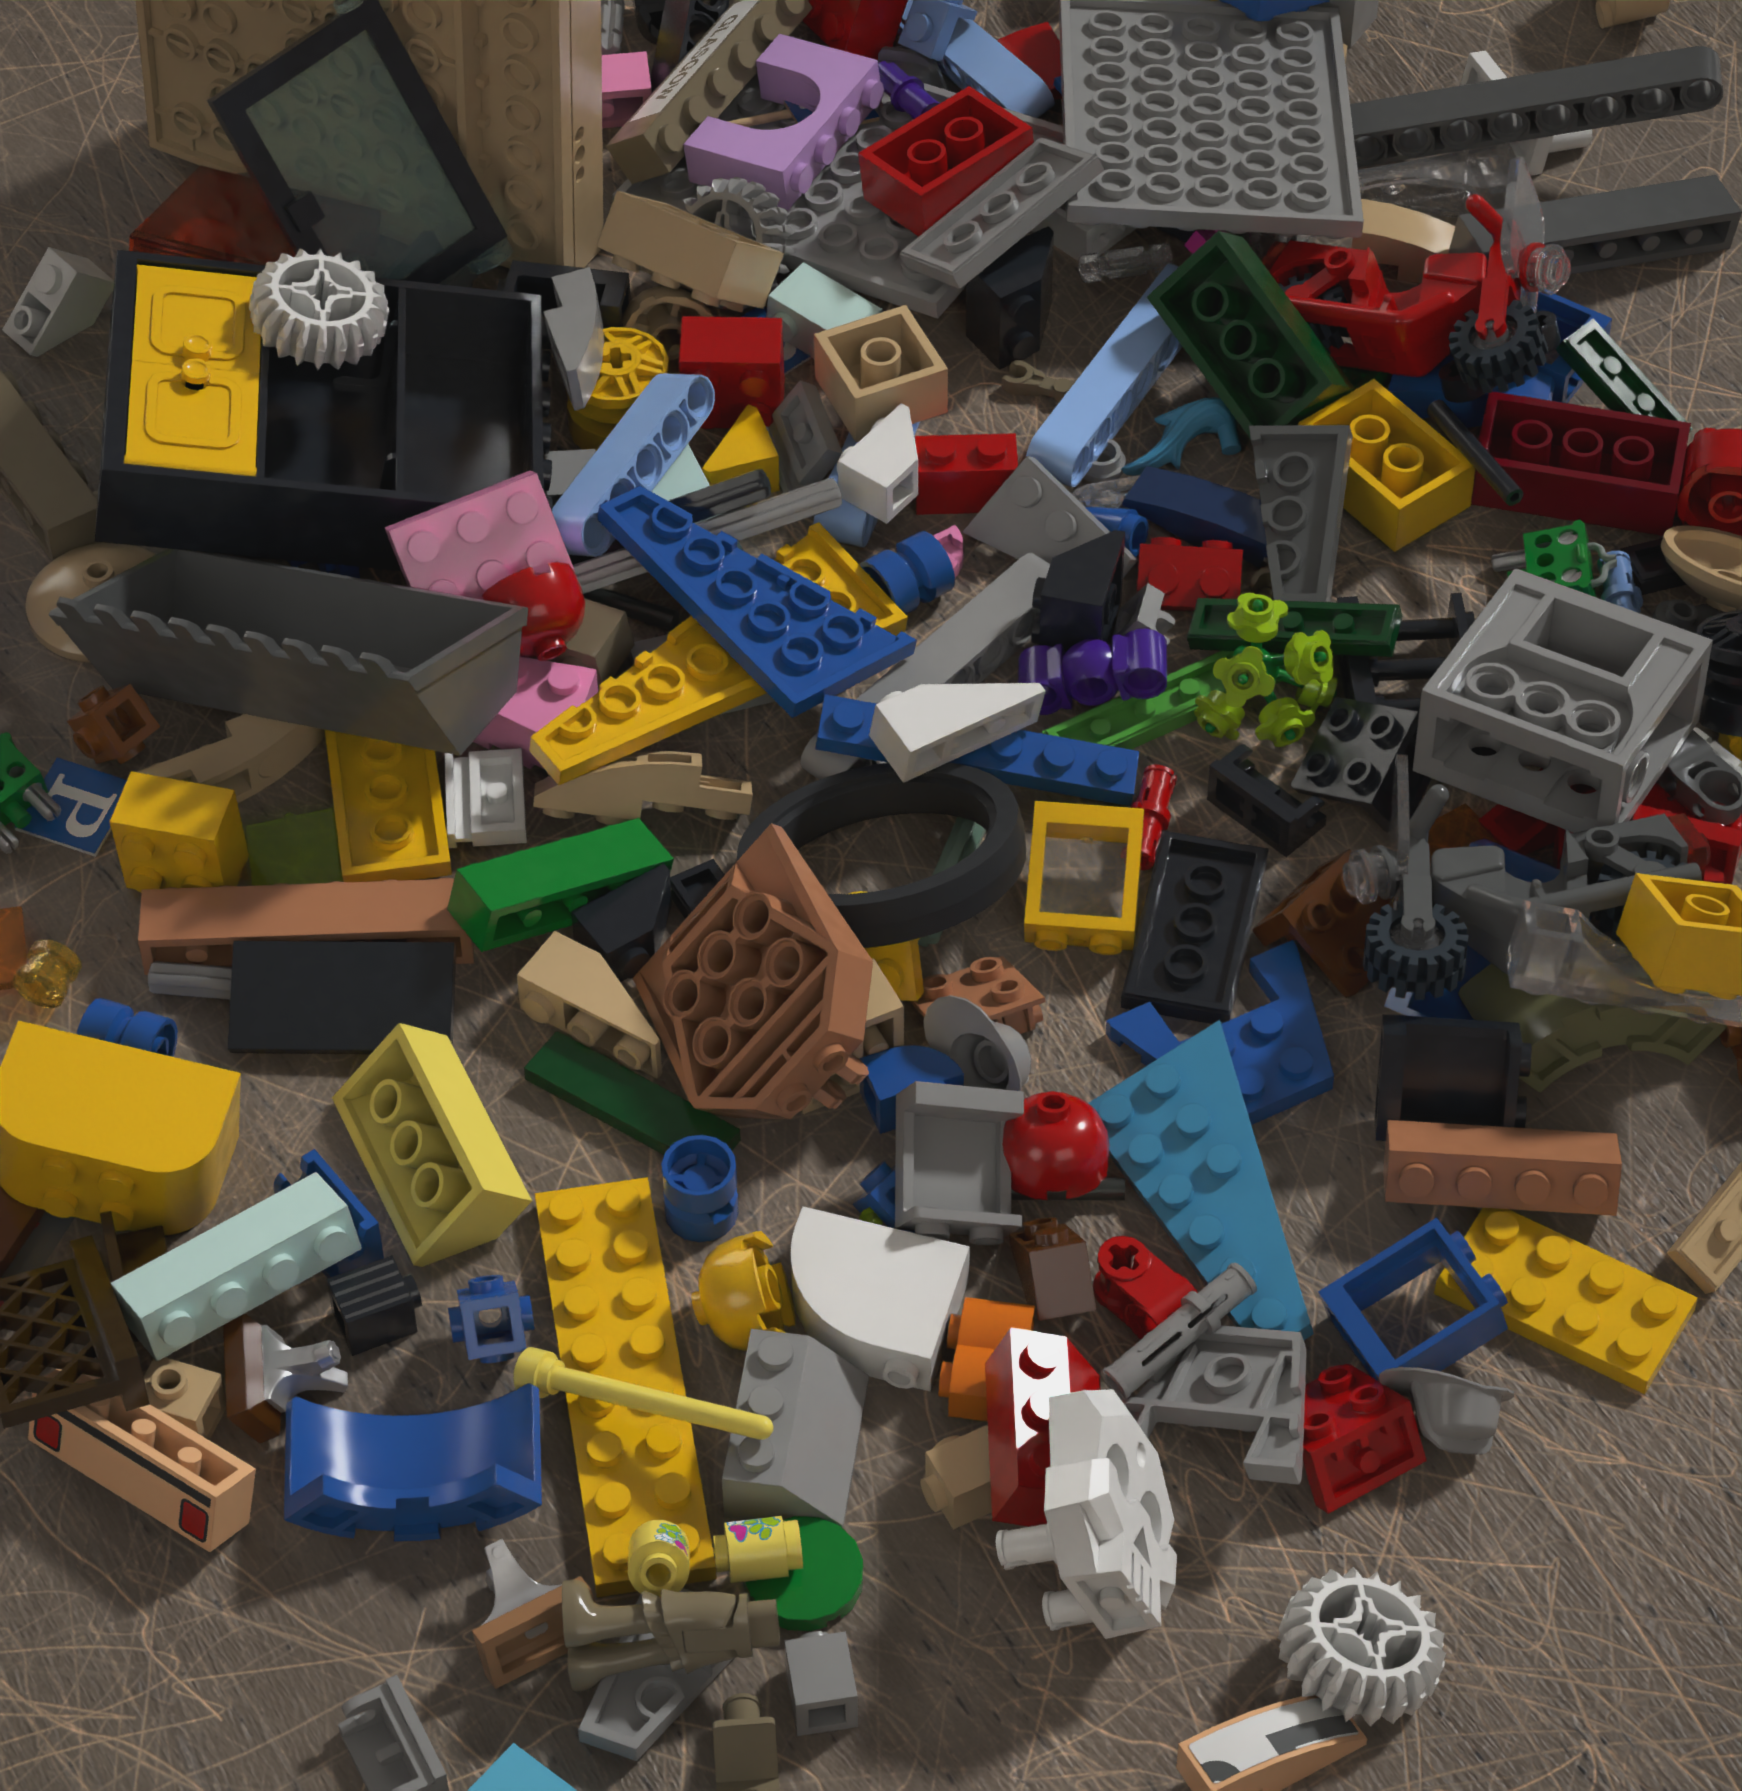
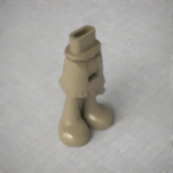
M565 1580L562 1583L565 1647L568 1648V1673L573 1692L588 1691L601 1679L622 1672L650 1666L670 1665L672 1672L684 1668L686 1673L689 1674L704 1666L737 1657H753V1648L780 1646L776 1599L749 1601L748 1593L739 1594L737 1606L735 1595L710 1591L675 1592L662 1589L661 1597L647 1591L641 1592L642 1604L606 1606L593 1602L589 1588L582 1581ZM652 1633L655 1637L625 1643L603 1644L598 1642L603 1639Z

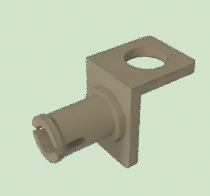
M749 1693L734 1694L723 1703L724 1720H717L712 1724L717 1791H780L775 1719L770 1716L761 1717L762 1704L756 1696Z

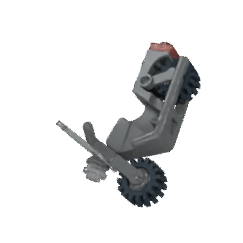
M1396 754L1390 811L1389 848L1376 845L1370 849L1369 853L1365 849L1353 850L1349 856V863L1343 865L1342 872L1347 892L1351 896L1356 895L1362 904L1373 903L1377 896L1384 900L1390 899V905L1387 904L1381 907L1380 915L1374 912L1366 927L1363 968L1364 971H1367V978L1371 983L1379 981L1378 989L1385 993L1392 987L1396 988L1395 997L1405 999L1406 992L1415 993V1000H1425V992L1430 991L1434 998L1443 996L1444 988L1451 992L1457 988L1458 981L1462 982L1465 972L1467 945L1499 970L1512 977H1525L1630 954L1631 952L1618 937L1616 931L1635 873L1704 881L1705 868L1711 860V850L1706 836L1697 831L1685 813L1668 817L1664 813L1608 826L1593 827L1589 830L1570 833L1566 829L1562 857L1560 858V873L1554 880L1541 883L1538 879L1527 882L1505 872L1504 851L1497 846L1438 849L1431 857L1430 867L1429 830L1449 799V791L1443 785H1433L1427 791L1409 821L1408 755ZM1590 916H1595L1596 920H1600L1599 927L1603 932L1587 935Z

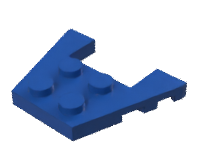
M1293 940L1250 958L1249 973L1271 1002L1221 1024L1251 1125L1333 1089V1069L1298 948ZM1151 1002L1106 1020V1035L1119 1047L1125 1043L1141 1055V1063L1145 1066L1188 1040H1177Z

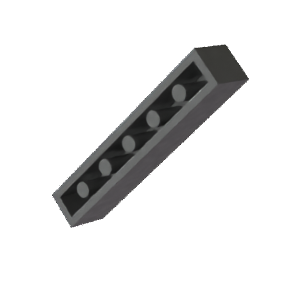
M1717 175L1495 209L1509 224L1518 251L1533 242L1545 244L1548 254L1553 259L1551 278L1730 249L1742 214L1741 209ZM1470 213L1458 215L1448 253L1478 252L1484 254L1487 260H1489L1490 247L1494 241L1492 235Z

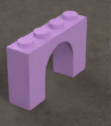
M779 34L756 60L761 99L784 105L785 100L807 108L813 113L797 124L773 130L753 129L707 116L683 145L689 182L712 187L713 179L723 178L730 180V178L734 177L743 178L748 183L753 181L762 184L766 188V192L774 193L780 198L777 207L789 210L801 194L808 191L812 181L822 169L833 161L835 154L847 139L855 135L859 125L868 114L879 106L883 97L884 87L880 81L878 60Z

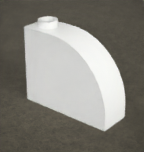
M802 1206L791 1242L792 1297L799 1321L809 1336L870 1377L885 1380L898 1388L908 1389L914 1387L931 1392L947 1345L951 1314L958 1313L969 1281L970 1246Z

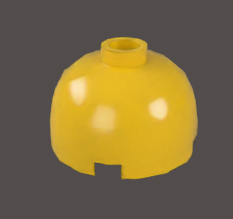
M762 1231L738 1236L718 1245L706 1257L698 1276L699 1291H695L691 1295L693 1310L699 1324L702 1326L709 1324L718 1339L731 1348L747 1351L751 1329L787 1333L784 1332V1325L788 1327L795 1325L793 1300L786 1273L781 1262L770 1265L763 1250L773 1248L774 1246Z

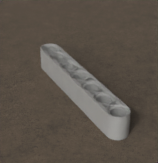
M1027 553L918 645L913 655L897 663L856 700L878 704L882 698L892 692H905L920 684H980L1031 639L1036 613H1040V609L1032 607L1035 583L1038 577L1046 578L1050 564L1033 553ZM818 732L804 748L800 762L804 770L819 780L860 767L888 763L816 750Z

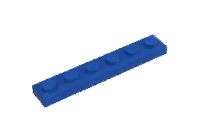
M825 694L815 749L888 762L869 736L876 703ZM1018 730L952 760L950 763L980 769L1009 785L1130 806L1135 791L1139 751Z

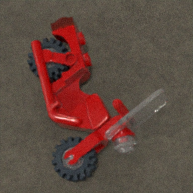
M1523 157L1510 159L1503 217L1481 195H1470L1465 202L1466 209L1492 235L1494 243L1490 247L1489 260H1487L1484 254L1478 252L1431 255L1424 261L1422 283L1400 293L1388 291L1383 273L1370 247L1366 250L1293 240H1290L1288 243L1275 241L1261 261L1339 366L1408 377H1422L1430 373L1452 353L1464 384L1468 382L1469 388L1475 391L1481 386L1483 393H1492L1494 386H1498L1500 392L1509 391L1508 383L1515 382L1516 386L1519 387L1525 384L1524 375L1527 374L1533 378L1539 373L1536 365L1544 366L1547 360L1545 354H1548V346L1536 315L1538 292L1546 295L1556 294L1561 286L1567 283L1571 271L1570 260L1566 256L1563 247L1557 244L1546 246L1544 244L1545 222L1543 211ZM1342 337H1350L1353 344L1344 343Z

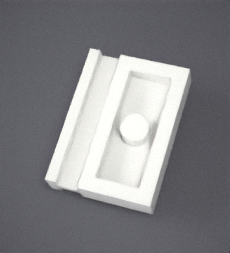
M522 748L470 751L469 757L453 758V754L445 753L446 815L449 848H457V842L471 841L473 842V847L527 843Z

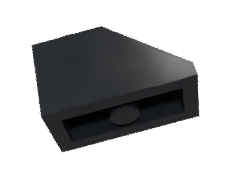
M663 863L571 911L574 941L600 953L620 982L633 978L661 946L672 906L670 870Z

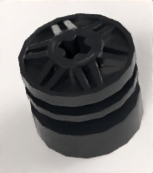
M1742 610L1724 612L1707 618L1698 625L1696 634L1713 640L1699 722L1702 726L1714 732L1742 737Z

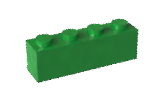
M640 818L458 868L456 869L447 910L479 950L483 952L572 926L571 911L663 863L671 872L674 858Z

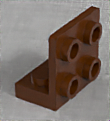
M1348 849L1318 866L1252 929V932L1264 946L1273 943L1283 936L1288 942L1296 939L1345 998H1349L1355 995L1369 981L1367 971H1364L1363 958L1366 927L1369 924L1370 917L1374 912L1380 915L1381 907L1387 904L1394 910H1396L1397 905L1392 899L1384 900L1375 890L1371 891L1368 888L1364 879L1363 864Z

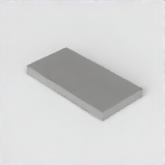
M1040 137L904 248L899 255L906 268L961 289L1102 173L1104 168L1096 155Z

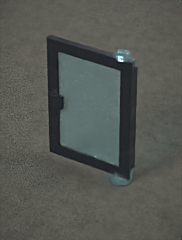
M335 0L333 2V7L337 12L335 16L207 100L295 255L300 248L309 255H316L320 248L324 255L335 257L341 252L343 261L349 263L359 260L361 270L373 271L375 277L434 284L441 283L465 265L471 274H480L497 267L511 256L513 248L507 239V233L378 0Z

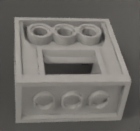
M1515 568L1422 689L1413 771L1565 830L1568 829L1573 833L1589 830L1593 827L1630 821L1699 721L1713 640ZM1486 747L1495 750L1497 753L1491 756H1481L1472 752L1471 749ZM1533 765L1541 767L1544 770L1532 771L1524 768L1523 766ZM1583 784L1593 787L1596 791L1590 794H1581L1573 791L1570 786Z

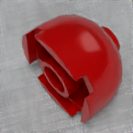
M547 563L551 572L537 576L532 567L522 569L501 579L482 594L483 600L528 607L527 626L522 627L520 657H537L539 661H547L558 657L566 651V643L571 641L577 634L583 623L585 599L582 588L573 568L566 563Z
M1055 1091L1034 1094L1024 1099L1023 1115L1005 1122L1002 1146L1004 1156L1011 1171V1189L1015 1192L1034 1199L1047 1200L1048 1191H1066V1199H1071L1096 1189L1101 1181L1107 1177L1110 1146L1108 1132L1095 1108L1085 1100L1067 1093Z

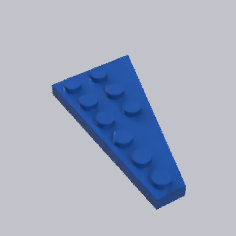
M638 486L599 505L597 520L791 718L822 703L825 694L835 696L914 654L917 642L915 638L902 631L897 636L875 625L877 617L861 608L854 613L832 601L829 590L762 553L758 558H755L737 548L738 540L723 531L717 535L712 534L694 524L691 513L642 486Z

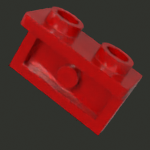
M1155 537L1151 539V544L1140 543L1137 592L1149 583L1165 593L1160 610L1194 612L1198 598L1238 599L1240 596L1243 550L1233 549L1231 542L1207 540L1202 542V547L1181 546L1182 541L1176 538Z

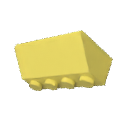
M398 1023L332 1097L414 1266L423 1267L497 1239L532 1202L447 1035Z

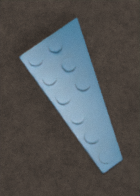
M1218 1020L1088 1104L1095 1108L1107 1129L1110 1158L1203 1283L1207 1286L1234 1262L1241 1265L1254 1280L1257 1292L1248 1296L1227 1314L1235 1326L1301 1332L1303 1340L1314 1334L1222 1025L1220 1020Z

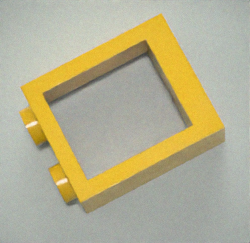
M1035 801L1024 918V942L1034 943L1036 947L1048 951L1064 950L1067 948V945L1089 947L1092 952L1102 955H1116L1121 953L1122 950H1133L1144 809Z

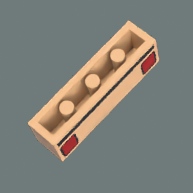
M55 1369L45 1377L54 1378L61 1369ZM81 1374L74 1383L82 1384L99 1379L100 1377ZM32 1393V1398L36 1397L38 1394ZM119 1395L29 1422V1441L208 1552L213 1551L249 1524L256 1468L152 1405L126 1411L122 1398Z

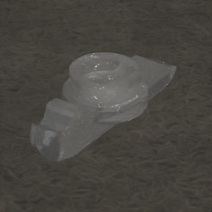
M1140 475L1086 484L1075 489L1071 494L1084 507L1089 505V507L1119 508Z

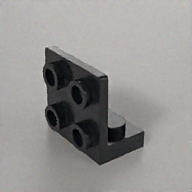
M1341 697L1336 698L1299 767L1291 786L1301 794L1359 805L1385 832L1403 836L1408 822L1432 779L1413 771L1419 713L1417 711Z

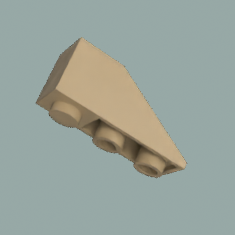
M554 931L517 974L520 1009L525 1011L536 1022L549 1023L570 1034L577 1042L587 1047L594 1046L615 1057L625 1067L631 1070H641L658 1079L662 1074L660 1039L600 953Z

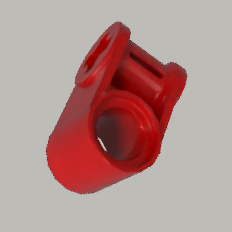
M1112 1237L1106 1240L1099 1248L1097 1257L1099 1271L1095 1275L1093 1283L1094 1296L1102 1306L1109 1309L1130 1327L1140 1340L1182 1306L1181 1299L1190 1291L1197 1292L1195 1287L1185 1277L1174 1272L1150 1252L1142 1242L1133 1237Z

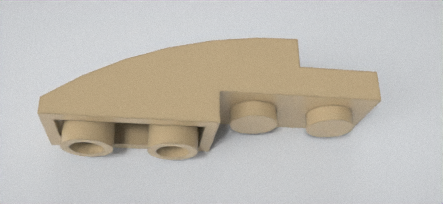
M242 714L239 717L225 721L226 739L204 745L199 749L167 761L155 763L137 772L235 790L237 803H240L279 780L298 765L325 737V729Z
M676 751L636 752L560 786L551 776L535 783L533 807L543 808L545 815L555 818L568 819L573 818L575 813L596 815V820L600 823L615 825L640 818L643 801L652 802L653 808L665 812H683L684 806L705 809V814L713 818L733 820L737 818V814L750 815L753 793L751 781L701 775L702 754Z

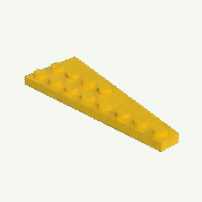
M820 522L809 526L808 534L793 546L785 544L777 550L775 561L829 590L832 601L854 613L860 608L877 617L875 625L895 636L901 631H906L908 616ZM690 616L668 633L666 642L651 653L646 650L635 657L634 666L615 679L610 676L599 685V692L577 708L574 705L570 706L530 737L529 751L560 786L751 701L767 692Z

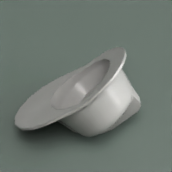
M953 995L940 997L927 1008L923 1022L930 1048L946 1054L959 1065L964 1073V1086L1022 1091V1086L1028 1083L1031 1055L1027 1043L1019 1032L1011 1026L992 1021L979 1006L965 998Z
M1398 1367L1386 1369L1379 1373V1382L1382 1385L1413 1399L1423 1437L1429 1439L1439 1449L1451 1453L1482 1455L1489 1452L1492 1446L1493 1435H1495L1498 1426L1501 1402L1514 1398V1391L1508 1388L1485 1386L1437 1370Z

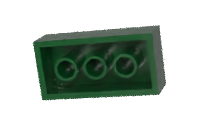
M1217 231L1147 296V299L1250 439L1249 426L1298 425V422L1356 389L1243 237Z

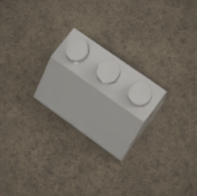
M751 1329L736 1409L768 1417L773 1423V1432L770 1437L764 1440L731 1433L722 1476L724 1518L750 1520L782 1515L784 1520L793 1516L820 1517L844 1528L869 1375L809 1335Z

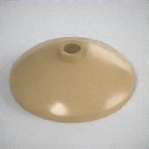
M1676 526L1669 528L1664 533L1661 549L1668 564L1686 585L1706 597L1707 604L1723 612L1736 611V609L1742 610V536L1700 526Z
M102 542L75 548L51 561L35 577L26 597L28 623L34 636L43 646L57 655L75 661L90 663L61 626H58L49 616L50 611L58 607L56 603L59 597L74 599L156 554L135 545Z

